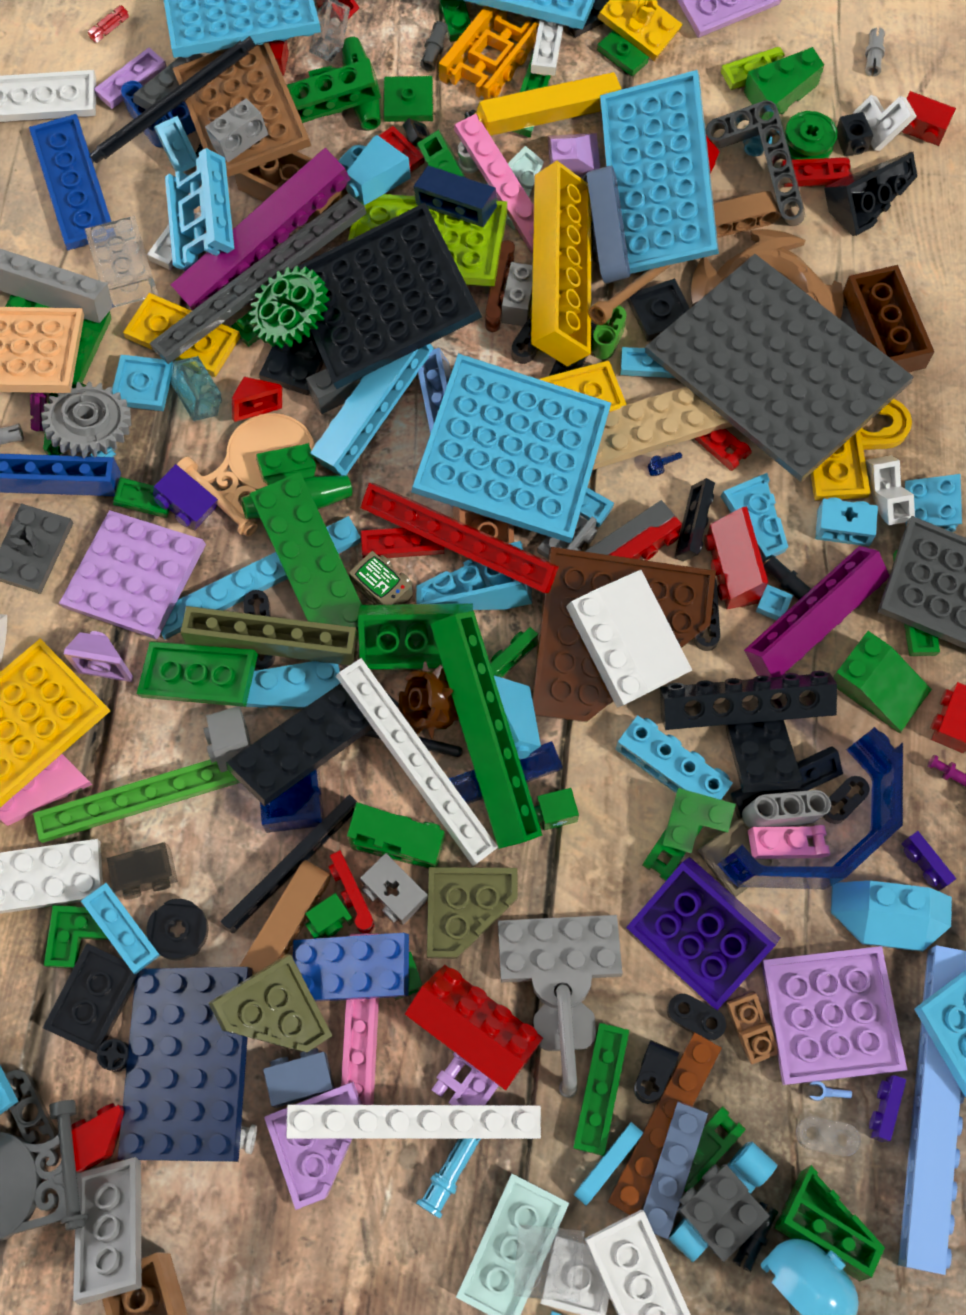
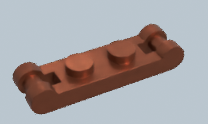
M510 240L501 242L495 286L490 288L485 319V328L489 332H497L500 329L501 309L499 306H502L505 293L503 288L504 284H507L509 267L511 262H514L515 245Z

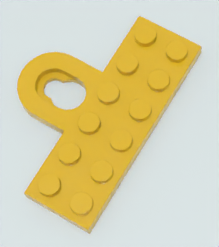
M893 399L877 413L889 416L892 420L891 426L884 427L878 432H868L861 428L811 473L814 501H820L823 498L858 499L869 497L870 487L864 450L893 448L900 445L906 439L911 430L912 418L908 409L901 402Z

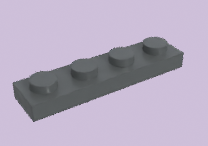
M194 54L187 58L178 57L134 93L133 102L147 110L179 86L173 71L174 67L204 56Z

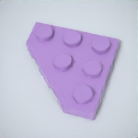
M353 1081L295 1105L362 1104ZM287 1108L265 1116L264 1119L295 1210L325 1199L331 1190L352 1139H287Z

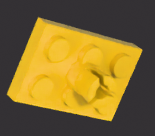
M609 0L597 17L653 61L658 58L683 25L658 5L657 0Z

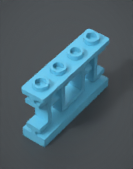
M207 148L199 152V157L196 159L197 171L191 175L177 171L175 173L176 177L171 174L165 176L172 263L174 267L184 271L188 270L198 261V255L203 251L217 256L220 254V250L226 253L234 250L225 157ZM200 206L201 216L195 220L194 209Z

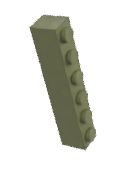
M186 606L181 628V635L188 645L252 649L258 654L341 665H351L354 663L358 642L356 627Z

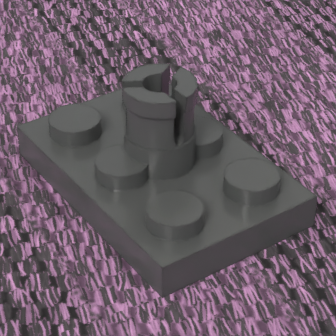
M21 503L0 547V582L41 594L74 524L72 519Z

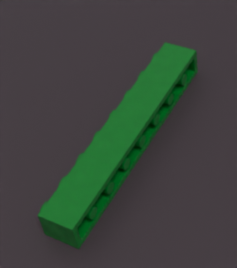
M474 611L454 614L430 624L449 687L453 690L451 696L457 710L498 849L543 836Z

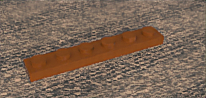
M693 1033L643 1130L644 1133L638 1140L607 1201L609 1204L629 1216L641 1210L648 1196L677 1102L679 1101L690 1106L694 1105L722 1049L721 1047L697 1033Z

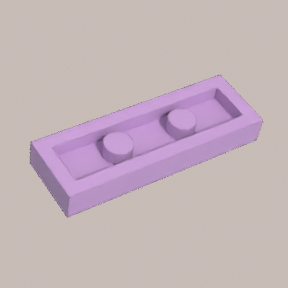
M147 48L95 87V94L107 106L113 109L124 101L121 93V87L124 83L138 81L143 86L164 70L166 63L152 49Z

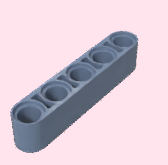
M610 165L587 172L599 267L605 284L631 276L617 178L613 166Z

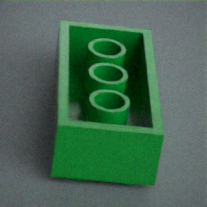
M473 603L360 605L358 612L359 658H362L369 669H423L424 662L427 663L429 669L437 668L442 665V661L430 624L454 614L473 611Z

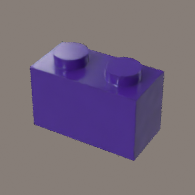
M177 464L163 476L153 489L155 502L164 510L168 508L175 514L176 520L184 527L189 526L194 531L217 506L218 499Z

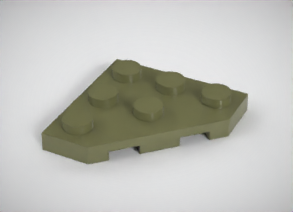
M429 867L427 959H458L517 900L518 868Z
M286 954L209 1002L222 1031L301 1052H309L332 1037L291 954Z

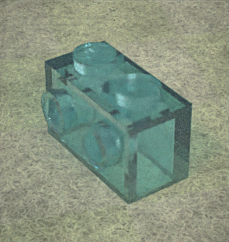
M196 356L174 361L171 385L193 422L218 416L219 404L222 402L221 393L200 358Z

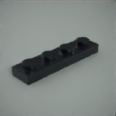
M831 746L797 762L802 778L801 788L742 793L740 788L730 793L733 803L736 804L735 812L739 819L742 818L743 809L761 795L809 791L843 775L838 750Z

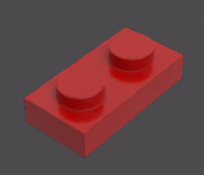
M394 126L379 135V137L409 158L410 173L425 163L424 156Z

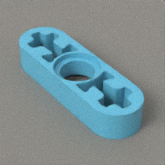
M630 1122L582 1182L574 1196L586 1206L644 1132Z

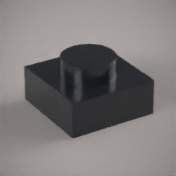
M408 118L403 123L407 133L406 137L414 146H418V142L430 135L426 125Z

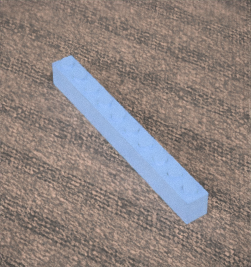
M937 945L928 950L923 1002L966 970V951ZM922 1022L920 1026L898 1266L946 1275V1269L950 1268L952 1252L948 1248L949 1235H952L955 1224L954 1216L951 1215L952 1201H955L957 1196L954 1169L958 1168L960 1162V1151L956 1149L957 1136L961 1135L963 1128V1119L959 1116V1110L965 1096Z

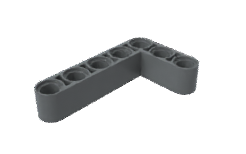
M769 100L762 101L711 120L706 127V134L717 148H724L760 135L780 213L786 224L790 226L801 224L805 218V209L781 117L775 103ZM771 111L774 113L769 120L761 119L766 112ZM741 121H749V124L746 128H737L738 124ZM718 129L725 130L724 134L721 137H713L714 133ZM774 135L780 136L777 143L768 144L770 137ZM777 160H786V164L782 168L774 167ZM783 184H793L792 189L790 191H780L781 186ZM798 207L799 211L795 216L790 217L786 215L789 208Z

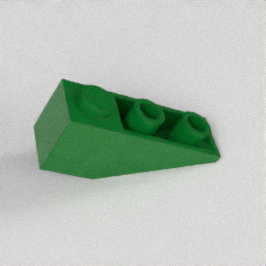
M439 130L417 143L429 166L465 177L449 144Z

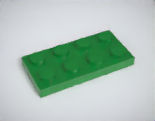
M150 642L137 695L141 698L246 707L258 653L252 649Z

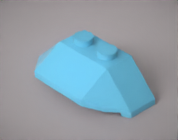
M871 880L832 883L831 914L861 944L923 952L951 927L952 897L932 888Z

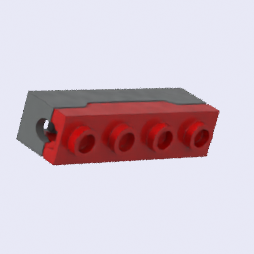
M660 500L585 552L648 561L657 554L658 549L664 545L670 546L678 540L682 523L675 517L667 505Z

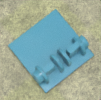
M961 474L905 481V489L914 494L916 518L938 527L942 526L950 532L956 531V527L962 524Z

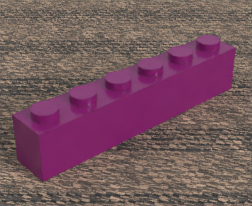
M862 546L857 547L744 649L757 675L770 678L782 677L786 671L797 661L801 660L809 650L822 641L833 628L839 625L845 617L855 608L859 607L869 595L889 578V572L879 551Z

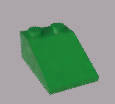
M870 631L866 632L833 676L837 683V689L898 733L903 730L932 690L893 647Z

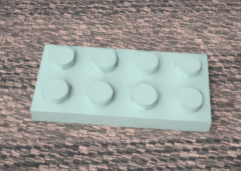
M511 1174L456 1298L488 1315H521L569 1203Z

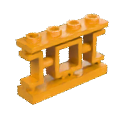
M484 6L439 62V80L445 84H448L451 80V83L456 85L462 77L476 84L475 96L479 98L483 96L484 100L498 97L503 85L513 78L515 70L519 65L525 63L529 52L535 48L539 24L534 22L531 26V22L526 21L522 28H519L507 22V11ZM494 27V30L499 32L500 35L491 32V29ZM511 38L519 43L515 46V43L509 41L508 39ZM487 45L502 52L495 61L481 54ZM467 59L469 63L475 65L473 68L464 64ZM484 70L492 74L490 79L489 76L482 73Z

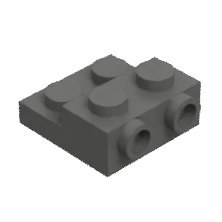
M715 1164L702 1176L705 1183L697 1191L692 1187L679 1199L682 1205L677 1211L722 1262H725L770 1215L748 1192L749 1189L727 1165H722L719 1168Z

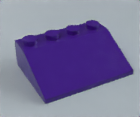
M690 857L678 866L626 927L716 1010L724 1004L781 938Z

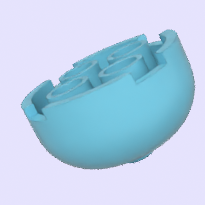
M790 1239L777 1245L761 1262L760 1265L766 1273L771 1270L775 1275L772 1281L775 1287L801 1315H857L859 1301L856 1288L843 1270L846 1264L832 1250L826 1253L810 1241Z

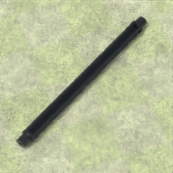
M249 36L243 41H238V43L100 145L96 146L97 149L90 153L93 161L97 164L102 159H107L235 63L250 54L249 51L256 47L253 39Z

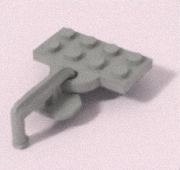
M617 915L498 921L501 983L532 982L534 993L544 1003L534 1016V1028L543 1037L539 1047L546 1051H560L562 1082L559 1085V1091L564 1097H573L577 1092L575 1050L590 1047L596 1037L594 1014L582 1001L585 1000L590 991L592 978L622 977Z

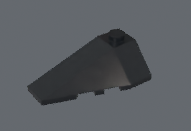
M908 152L839 179L824 187L829 213L852 236H857L872 228L878 222V216L882 212H887L891 207L890 203L897 195H902L918 177L914 153Z

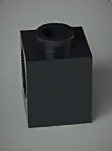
M864 112L841 116L836 128L837 140L844 157L867 152L873 138V133Z

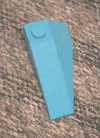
M521 541L509 543L524 550ZM471 559L463 562L464 567L452 573L445 571L417 585L416 604L473 603V610H505L532 604V587L476 561L473 562Z

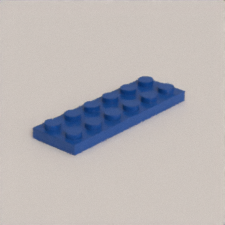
M77 114L29 127L67 250L116 237Z

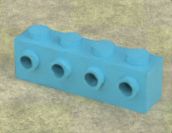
M637 715L618 740L615 748L616 751L675 793L677 788H681L720 800L724 798L733 784L724 771L719 768L713 769L705 763V759L700 754L694 751L689 752L681 746L682 743L676 737L670 734L665 735L658 730V726L648 718L642 719Z

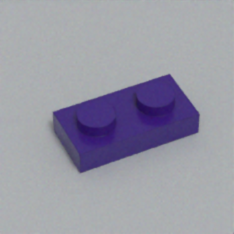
M919 831L901 843L904 847L905 855L911 862L918 864L923 871L924 879L929 885L936 887L940 891L956 880V877Z
M893 1075L886 1077V1081H881L877 1092V1098L881 1099L878 1111L873 1112L869 1123V1129L873 1130L872 1139L880 1142L891 1141L906 1079Z

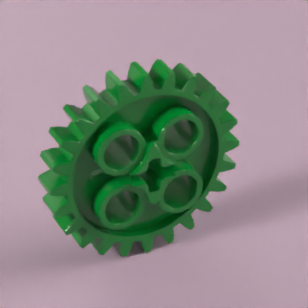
M295 266L293 271L286 267L283 275L277 271V278L273 280L269 277V285H261L263 292L255 294L258 301L251 303V306L255 309L249 313L253 318L250 322L254 327L253 332L263 342L268 343L272 347L277 345L283 348L285 343L292 347L293 340L301 343L302 335L305 334L307 337H310L309 330L311 328L318 329L315 324L316 321L324 320L320 313L328 310L324 303L329 301V298L325 295L328 289L324 286L325 282L313 270L310 271L305 266L302 270Z

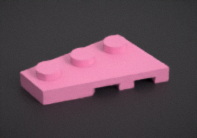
M61 754L0 808V820L9 826L39 811L41 807L55 800L60 801L68 797V794L80 788L84 789L92 784Z

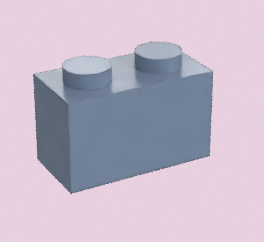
M315 1048L309 1052H301V1058L289 1061L288 1057H283L270 1061L271 1067L264 1068L263 1071L271 1106L274 1108L282 1107L335 1089L327 1054L325 1052L319 1053L318 1048Z

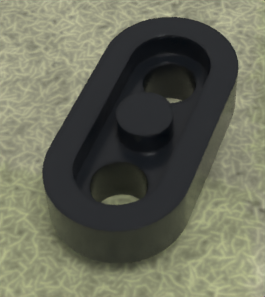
M683 993L675 995L668 1003V1017L676 1025L691 1033L695 1032L709 1041L716 1040L724 1034L726 1030L725 1017L715 1008ZM683 1003L688 1006V1014H681L679 1012V1004ZM708 1018L715 1020V1029H709L706 1026Z

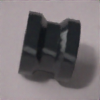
M109 1039L103 1042L97 1052L99 1065L112 1072L126 1070L129 1058V1045L118 1039Z

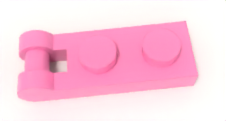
M824 825L811 827H752L748 830L752 859L824 858L830 856L829 845H825L824 836L827 834ZM807 838L813 839L814 847L808 846Z

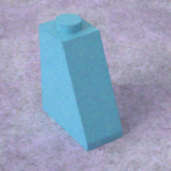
M376 135L348 169L347 173L350 181L347 182L346 189L356 200L366 205L411 179L409 158Z
M494 676L519 759L527 758L530 753L541 747L530 686Z

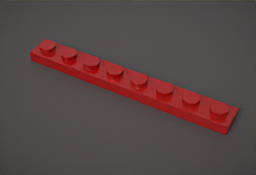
M368 483L361 509L543 593L550 592L559 566L376 483Z

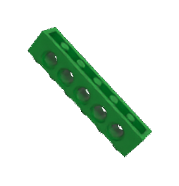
M369 58L287 84L302 123L381 98L377 77Z

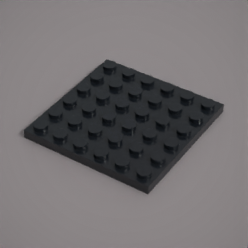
M426 203L298 266L301 270L304 266L310 271L313 270L325 282L324 286L328 289L325 295L329 298V301L324 303L328 310L320 313L324 320H317L315 324L318 329L311 328L310 330L336 389L482 318Z

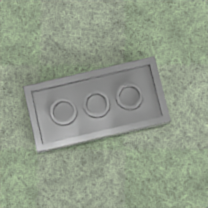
M134 1157L77 1173L81 1214H88V1219L85 1220V1227L75 1229L73 1301L78 1305L141 1289V1161Z

